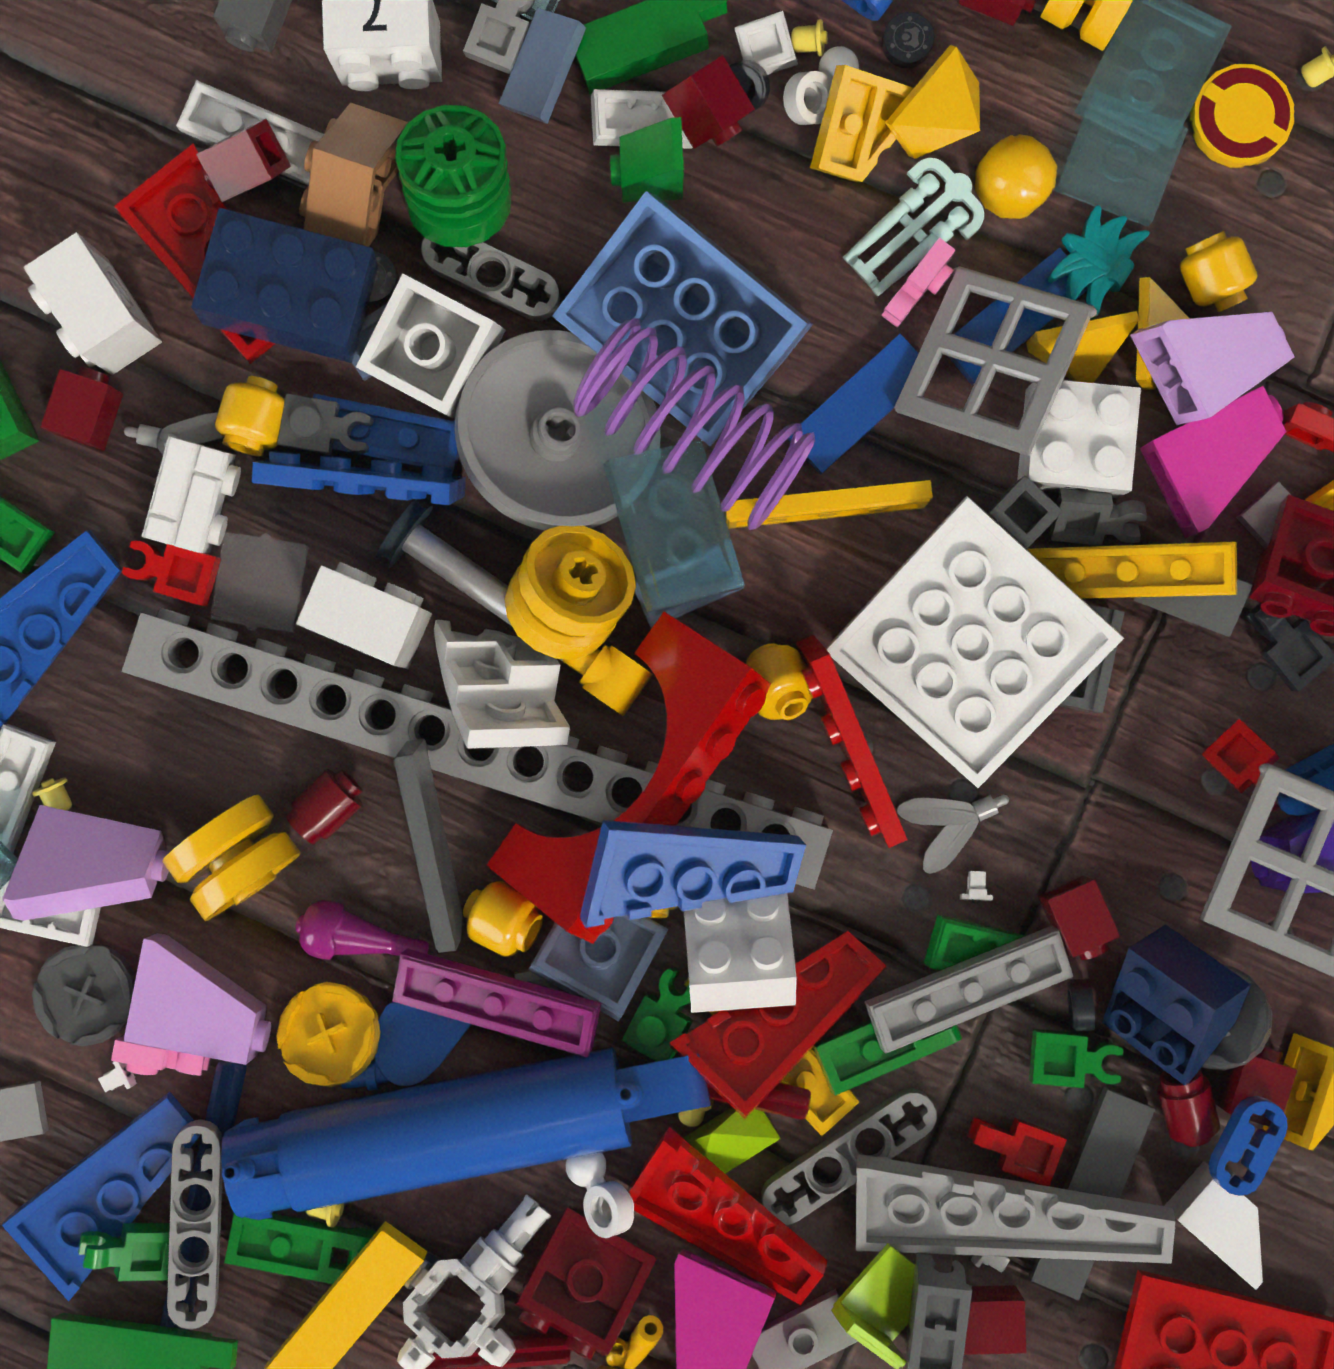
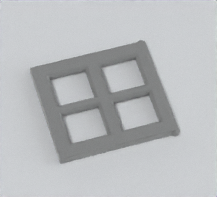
M961 266L956 267L952 273L953 279L894 408L897 413L1030 456L1090 318L1096 316L1097 310L1090 304ZM970 292L1010 304L992 346L952 334ZM1024 308L1065 320L1047 363L1005 351ZM942 354L982 367L963 410L923 397ZM996 371L1037 384L1018 427L977 414Z
M1269 763L1262 764L1259 767L1261 775L1205 904L1200 920L1334 977V937L1329 949L1325 950L1287 933L1306 885L1334 896V872L1316 865L1334 821V791ZM1279 792L1320 809L1301 858L1259 840ZM1250 860L1292 878L1272 926L1230 909Z

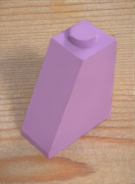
M1273 312L1169 320L1139 329L1130 335L1176 425L1212 417L1295 357L1286 340L1285 333L1279 326Z
M40 805L4 893L3 900L13 919L25 921L152 898L157 881L164 882L169 873L162 861L170 851H167L162 832L159 830Z
M157 933L143 939L124 1042L246 1065L257 1057L258 1051L264 1052L266 1050L271 1032V1022L264 1020L267 1005L170 936Z

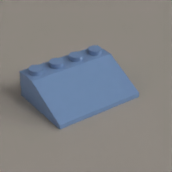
M645 191L552 315L596 353L599 352L607 339L627 319L639 318L641 329L648 327L656 329L658 339L656 358L670 348L684 347L687 366L683 380L700 367L713 366L716 383L710 402L729 386L742 385L745 399L743 408L779 368L813 325V323L665 201L648 191ZM630 331L619 341L610 355L629 337ZM649 337L640 340L636 344L629 361L621 372L632 383L636 380L646 357ZM678 356L670 359L661 367L642 389L659 405H661L671 384ZM707 375L700 378L689 388L669 412L686 427L697 408L705 387ZM736 394L730 397L697 433V436L707 445L711 446L721 435L732 410Z

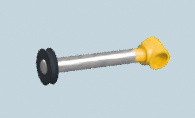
M415 499L392 526L377 552L376 559L381 556L386 557L390 562V568L406 552L510 624L504 600L508 586L423 526L432 511L433 505L429 508H423L419 504L420 499ZM604 645L602 650L597 649L594 653L579 659H560L583 675L579 681L583 685V689L622 716L626 714L653 675L613 646L608 647Z

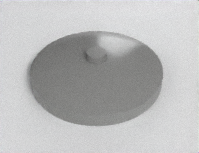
M542 330L524 333L510 338L493 348L478 362L469 375L460 395L455 414L457 451L465 472L474 487L493 507L504 515L526 526L540 530H548L557 526H586L594 528L617 517L636 500L647 485L654 472L660 450L661 434L659 429L647 449L642 454H634L633 447L635 442L657 411L654 400L643 391L618 431L613 435H605L604 428L609 417L633 384L622 373L607 395L592 411L585 416H575L573 402L577 389L597 353L572 332Z

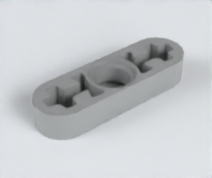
M426 238L422 242V256L428 268L434 274L532 321H543L550 318L559 307L560 293L557 283L552 276L484 242L466 248L453 247L459 256L468 260L470 258V251H476L468 263L467 276L460 275L464 267L461 262L447 257L443 264L438 263L439 257L434 248L439 244ZM497 261L505 267L506 275L501 284L495 287H486L479 283L477 272L483 263ZM515 273H522L519 277L520 285L530 290H536L539 284L544 285L545 294L550 299L547 304L538 302L534 308L529 307L527 295L515 288L513 289V297H506L505 295L510 292L514 285Z

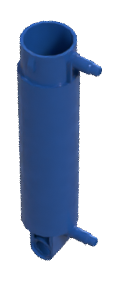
M613 1047L591 1051L588 1057L575 1054L282 1113L279 1119L259 1122V1117L243 1120L234 1128H229L224 1133L221 1150L222 1177L230 1206L235 1215L240 1218L246 1217L262 1220L272 1218V1212L289 1208L302 1212L631 1147L630 1122L711 1106L707 1082L689 1062V1056L620 1069L616 1052Z

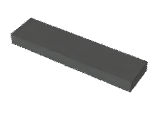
M425 738L410 740L404 744L394 758L395 768L436 950L438 949V953L456 951L466 931L428 751Z
M1103 1086L1063 1189L1120 1199L1155 1108ZM1035 1258L1028 1277L1032 1282L1079 1301L1095 1260Z

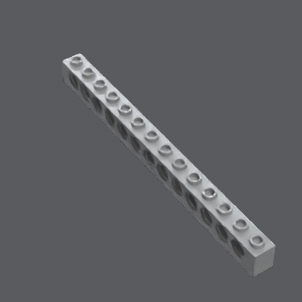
M161 607L157 616L140 613L122 672L394 758L407 741L422 739L420 736V725L425 718L434 715L444 723L445 735L436 745L426 743L432 770L601 823L603 820L613 821L630 807L623 806L615 800L613 796L615 782L623 777H631L640 783L642 791H644L658 766V763L651 761L647 762L645 770L626 764L628 754L600 745L597 754L577 749L580 739L572 736L568 737L567 745L533 746L542 753L544 758L543 768L535 776L523 774L516 764L517 754L526 746L495 747L488 759L480 761L469 753L455 722L451 707L447 708L431 703L432 692L406 684L403 685L401 693L382 687L384 677L355 669L351 678L333 672L336 662L307 653L304 662L284 657L287 650L285 646L257 638L255 647L236 641L238 631L208 623L206 632L187 626L190 616ZM193 640L198 647L199 656L191 667L186 668L179 660V649L186 641ZM241 655L247 662L248 672L241 682L235 684L227 675V665L233 657ZM290 670L297 679V689L291 697L283 699L276 692L275 681L281 672ZM338 685L346 694V705L341 712L333 715L324 707L323 697L327 689ZM383 700L390 702L396 712L394 723L385 730L376 727L371 718L373 707ZM576 761L587 764L593 772L592 784L584 791H575L565 782L564 774L566 768ZM708 779L702 795L691 804V812L688 817L679 821L676 826L711 829L710 822L713 814L722 808H730L738 813L740 825L737 831L761 833L770 824H781L786 828L788 835H797L806 844L796 884L815 890L833 832L829 827L821 825L824 816L798 807H794L793 814L790 816L772 810L775 800L747 791L743 800L724 795L726 785Z

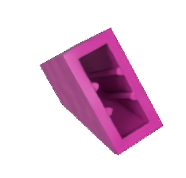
M1264 386L1235 399L1212 417L1189 422L1140 448L1184 538L1200 533L1211 526L1286 433L1282 424L1284 421L1282 407L1273 395L1267 394Z
M682 1249L674 1264L676 1369H747L777 1292Z

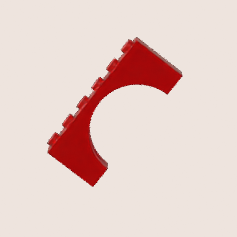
M663 611L635 654L650 667L663 692L667 711V730L664 748L659 764L644 791L625 812L613 821L676 826L688 807L702 795L705 783L720 761L732 752L736 738L750 718L761 710L771 685L750 666ZM515 823L486 866L566 932L592 944L613 922L614 917L604 919V925L585 928L579 918L601 828L579 836L555 838L536 834Z

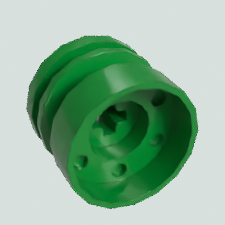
M459 105L435 107L423 111L408 122L397 140L395 160L403 186L402 192L406 209L412 225L426 239L444 247L466 248L487 241L503 227L511 211L512 193L510 176L508 174L506 144L499 127L484 113Z

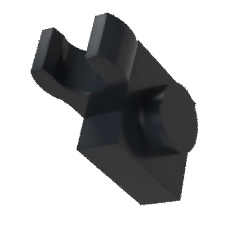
M1261 602L1245 615L1250 624L1271 642L1260 651V654L1291 691L1299 692L1334 662V653L1321 637L1310 628V624L1306 619L1297 620L1290 625L1285 618H1277L1264 613L1261 609Z

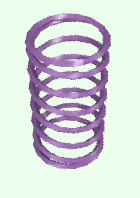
M639 318L627 319L607 339L586 371L573 402L575 416L587 415L601 402L620 376L636 344L640 340L649 337L648 350L641 370L634 383L609 417L604 428L605 435H613L618 431L636 403L643 387L670 359L678 356L676 370L669 389L660 407L651 417L633 447L634 454H642L647 449L673 406L700 378L707 375L705 387L697 408L685 432L662 466L663 474L671 473L690 442L705 423L730 397L736 394L726 425L704 467L693 481L691 488L692 493L700 492L732 446L759 417L764 415L756 440L735 481L720 504L721 512L729 511L765 462L793 434L783 462L765 487L748 518L749 530L757 529L773 511L805 462L815 442L814 432L806 433L802 436V426L800 423L789 424L779 431L764 447L773 423L772 404L759 405L737 424L745 401L742 385L729 386L710 402L716 383L714 367L708 365L700 367L683 380L687 366L685 348L679 346L670 348L656 358L658 349L656 329L650 327L641 329ZM630 331L629 337L610 355L619 341Z

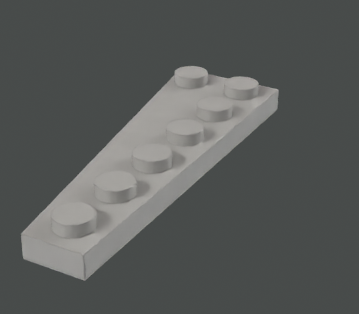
M857 1155L856 1251L880 1252L889 1243L899 1252L1172 1264L1176 1221L1173 1208L902 1162L888 1157Z

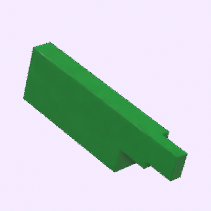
M646 0L584 24L586 30L576 52L575 59L589 94L591 95L594 89H607L709 49L708 33L703 22L726 14L728 0Z
M61 1313L51 1318L47 1369H208L210 1367L233 1369L236 1366L238 1340L212 1336L213 1333Z

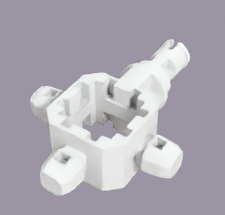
M525 1195L524 1200L498 1231L493 1228L485 1239L480 1236L461 1260H440L430 1270L431 1264L424 1260L404 1284L407 1289L415 1288L403 1302L404 1323L417 1334L416 1338L409 1337L399 1351L397 1362L404 1369H426L435 1359L433 1356L434 1351L441 1358H457L471 1356L479 1347L481 1350L478 1354L491 1365L503 1367L515 1353L516 1348L512 1339L502 1329L496 1331L493 1328L505 1315L504 1295L501 1292L519 1271L516 1265L524 1256L521 1252L544 1222L551 1217V1214L543 1207L541 1208L540 1204L529 1195ZM456 1275L481 1297L480 1300L486 1305L480 1311L482 1313L481 1316L475 1321L460 1341L451 1342L429 1321L430 1318L424 1312L429 1307L427 1303L440 1290L448 1277L453 1278Z

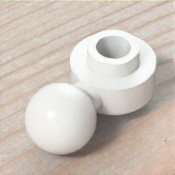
M842 46L830 48L820 59L819 71L800 72L789 79L784 89L783 102L786 113L793 122L800 125L820 124L822 122L836 65H847L859 69V62L853 51Z
M603 1153L567 1159L566 1173L569 1179L574 1184L585 1187L587 1190L583 1208L586 1221L591 1230L602 1238H610L626 1232L633 1223L634 1202L631 1195L620 1183L605 1181L606 1159Z

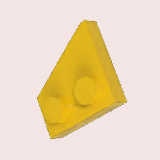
M836 65L810 168L850 181L863 182L877 164L880 153L890 148L895 142L896 137L885 122L913 90V87L847 65Z

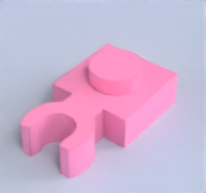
M939 237L908 277L905 284L885 307V311L881 316L898 328L927 290L936 295L954 271L947 264L956 250Z
M124 1035L115 1040L111 1061L126 1063L127 1071L141 1075H155L158 1073V1070L170 1068L182 1073L200 1076L202 1075V1070H208L210 1058L124 1042Z

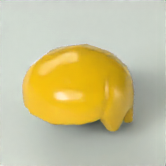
M1023 134L1017 136L1010 135L992 146L979 162L975 171V192L983 206L1000 218H1025L1041 206L1055 188L1057 164L1048 147L1032 136Z

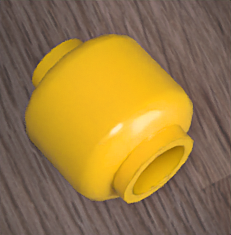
M1222 231L1185 249L1188 256L1182 260L1180 272L1196 305L1208 306L1215 304L1218 312L1248 299L1244 289L1254 284L1257 279V271L1244 241L1240 237H1227L1225 232Z
M248 376L246 383H231L226 387L215 420V428L224 437L222 443L225 446L253 456H262L264 450L277 447L285 399L276 393L278 386L275 383L261 377Z
M766 644L755 649L746 660V665L750 666L771 683L765 703L758 714L769 720H791L803 714L812 697L800 671L807 668V665L799 651L789 645Z
M503 881L492 882L482 891L479 889L474 890L468 897L463 909V916L468 919L466 926L468 937L475 943L503 957L515 955L519 950L526 952L535 942L543 922V916L538 913V908L511 885Z

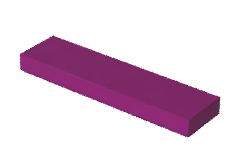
M408 948L400 955L392 1000L396 1003L588 1057L593 1049L602 1003Z

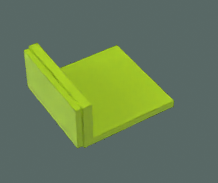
M887 1243L833 1304L834 1307L831 1311L847 1334L893 1368L899 1369L900 1367L903 1368L907 1361L892 1341L908 1325L915 1264Z

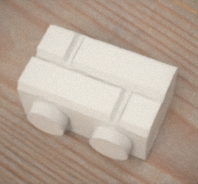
M168 436L142 537L202 554L210 553L212 544L220 546L228 521L227 516L220 515L225 495L234 496L241 474V467L234 466L236 455Z

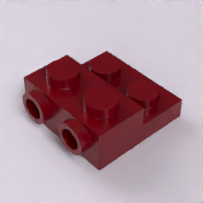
M1288 494L1280 503L1269 545L1260 555L1252 583L1253 586L1248 598L1261 602L1262 611L1270 616L1286 618L1293 614L1311 621L1310 628L1324 636H1334V511Z
M567 1207L562 1213L543 1252L534 1263L513 1305L523 1310L519 1320L534 1330L546 1334L551 1326L567 1335L564 1346L589 1360L592 1359L595 1352L602 1356L609 1355L657 1258L617 1235L610 1238L599 1237L591 1230L585 1217Z

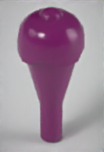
M320 900L311 904L305 914L299 916L295 924L302 949L308 955L320 959L330 960L334 955L391 954L400 956L407 948L427 954L429 949L427 941L392 934L344 910V906L341 903L330 900Z

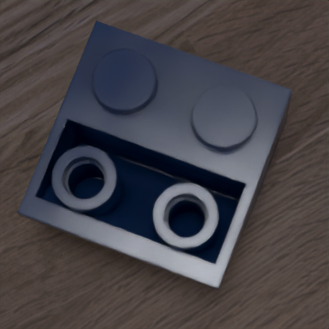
M1165 924L1128 948L1102 1023L1185 1086L1193 1079L1235 1024L1251 984Z

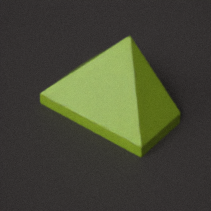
M732 1107L683 1137V1139L725 1174L781 1139L764 1111L754 1109L744 1119Z

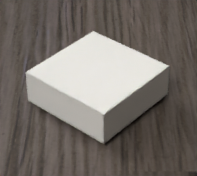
M783 11L734 27L743 60L758 63L764 68L767 75L798 65Z

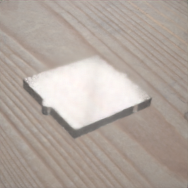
M225 532L220 555L222 559L217 573L210 619L246 625L249 631H256L258 627L294 633L309 546L273 540L272 536L267 533L262 534L261 537Z

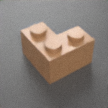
M350 103L337 119L332 118L329 121L325 134L319 141H312L305 157L304 169L310 172L309 186L303 193L299 208L300 216L305 217L304 230L367 247L371 245L379 232L384 191L398 173L395 160L397 140L408 122L354 103Z

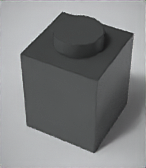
M219 0L213 18L224 33V39L231 45L247 52H253L255 47L272 53L292 0Z
M1023 476L986 513L1022 546L1028 549L1063 511L1030 479Z

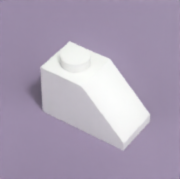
M1203 1161L1167 1202L1165 1207L1173 1208L1175 1218L1256 1290L1263 1283L1258 1207L1244 1195L1230 1194L1219 1186L1210 1175L1209 1165ZM1225 1166V1170L1231 1174V1178L1236 1175Z

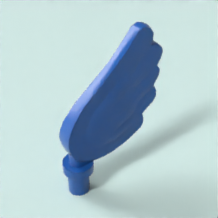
M391 1002L385 1007L378 1020L381 1034L375 1061H371L368 1068L351 1082L341 1084L342 1089L367 1087L368 1091L379 1090L380 1084L390 1082L399 1086L415 1085L426 1079L441 1066L473 1024Z

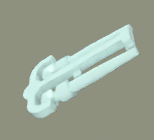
M926 158L919 161L907 172V175L913 182L918 184V187L916 189L910 188L899 198L900 202L843 256L846 263L856 271L876 296L881 295L916 266L939 237L947 242L954 236L953 231L957 229L968 240L980 229L984 220V209L980 201L971 193L972 182L967 175L963 173L954 174L943 161L936 158ZM926 171H934L946 183L945 192L913 220L908 213L913 214L924 204L923 198L932 196L939 188V181L933 174L929 173L923 176V173ZM951 201H962L971 210L973 220L969 224H967L969 220L968 212L963 207L958 206L950 211L945 222L940 220L929 230L930 235L928 237L921 229ZM900 221L905 229L864 264L858 256ZM913 236L919 242V245L879 282L873 272Z

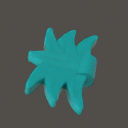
M1099 205L1095 206L1089 214L1081 236L1066 233L1061 239L1063 245L1071 254L1065 257L1048 277V282L1053 283L1062 277L1068 276L1066 298L1076 300L1081 291L1087 287L1086 304L1093 305L1097 310L1096 316L1090 318L1091 320H1094L1099 314L1106 292L1108 290L1118 292L1134 268V263L1130 259L1133 250L1150 234L1147 230L1136 231L1119 240V234L1127 221V217L1120 216L1101 226L1102 208Z

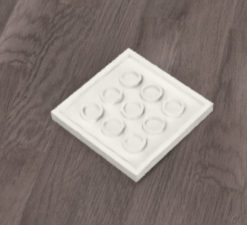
M966 496L826 647V650L839 665L979 788L1124 638L973 500Z

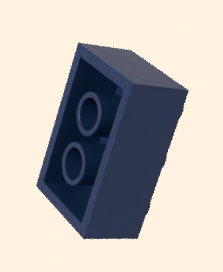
M219 208L191 308L203 325L352 363L378 264L374 250L371 247Z

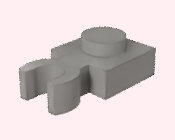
M498 0L496 8L481 3L463 49L465 56L511 74L530 26L529 21L519 17L533 7L535 0Z

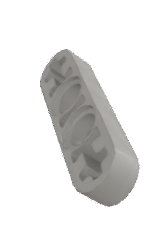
M905 1088L896 1092L772 1175L762 1188V1205L785 1225L798 1222L857 1182V1155L864 1154L856 1149L855 1140L862 1130L874 1128L879 1130L884 1137L882 1149L876 1154L867 1156L888 1157L892 1159L925 1137L934 1128L936 1109L933 1102L923 1091L916 1088ZM910 1101L915 1107L924 1104L925 1107L919 1112L922 1121L919 1124L913 1125L910 1120H905L895 1128L901 1137L894 1141L890 1130L880 1118L888 1114L893 1124L905 1115L902 1106L906 1102ZM823 1157H832L841 1163L839 1178L829 1184H823L813 1176L814 1164ZM803 1171L809 1187L816 1194L809 1198L805 1188H803L793 1196L795 1206L792 1209L787 1210L783 1205H778L774 1208L772 1206L776 1201L774 1191L782 1187L785 1192L789 1193L801 1186L799 1179L795 1175Z
M201 1119L184 1125L176 1136L172 1148L167 1308L173 1323L185 1329L200 1328L208 1323L214 1314L219 1293L222 1201L221 1150L223 1137L216 1125ZM196 1133L202 1134L203 1143L212 1144V1148L206 1149L201 1159V1171L212 1169V1174L201 1171L182 1174V1169L191 1171L194 1165V1151L191 1148H185L184 1144L190 1143ZM197 1184L207 1188L211 1195L210 1205L200 1211L187 1208L182 1202V1191L186 1187ZM193 1236L202 1238L209 1246V1256L202 1262L193 1263L187 1261L180 1252V1244L183 1240ZM208 1273L209 1278L202 1275ZM179 1274L184 1275L185 1277L179 1278ZM200 1276L197 1283V1297L199 1300L206 1301L207 1303H202L198 1312L192 1313L189 1312L188 1304L180 1303V1301L186 1298L190 1288V1277Z

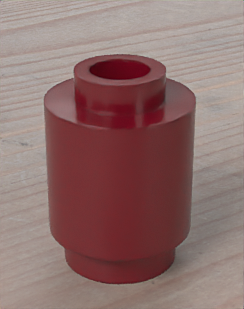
M326 769L291 803L293 809L286 814V819L294 830L309 843L314 845L321 838L327 840L363 806L362 801L358 797L363 792V789L345 770L341 769L336 774L330 769Z
M1199 1069L1193 1079L1184 1086L1169 1073L1163 1071L1160 1075V1085L1157 1092L1170 1138L1191 1147L1208 1143L1219 1132L1221 1127L1209 1079L1202 1075L1201 1069Z

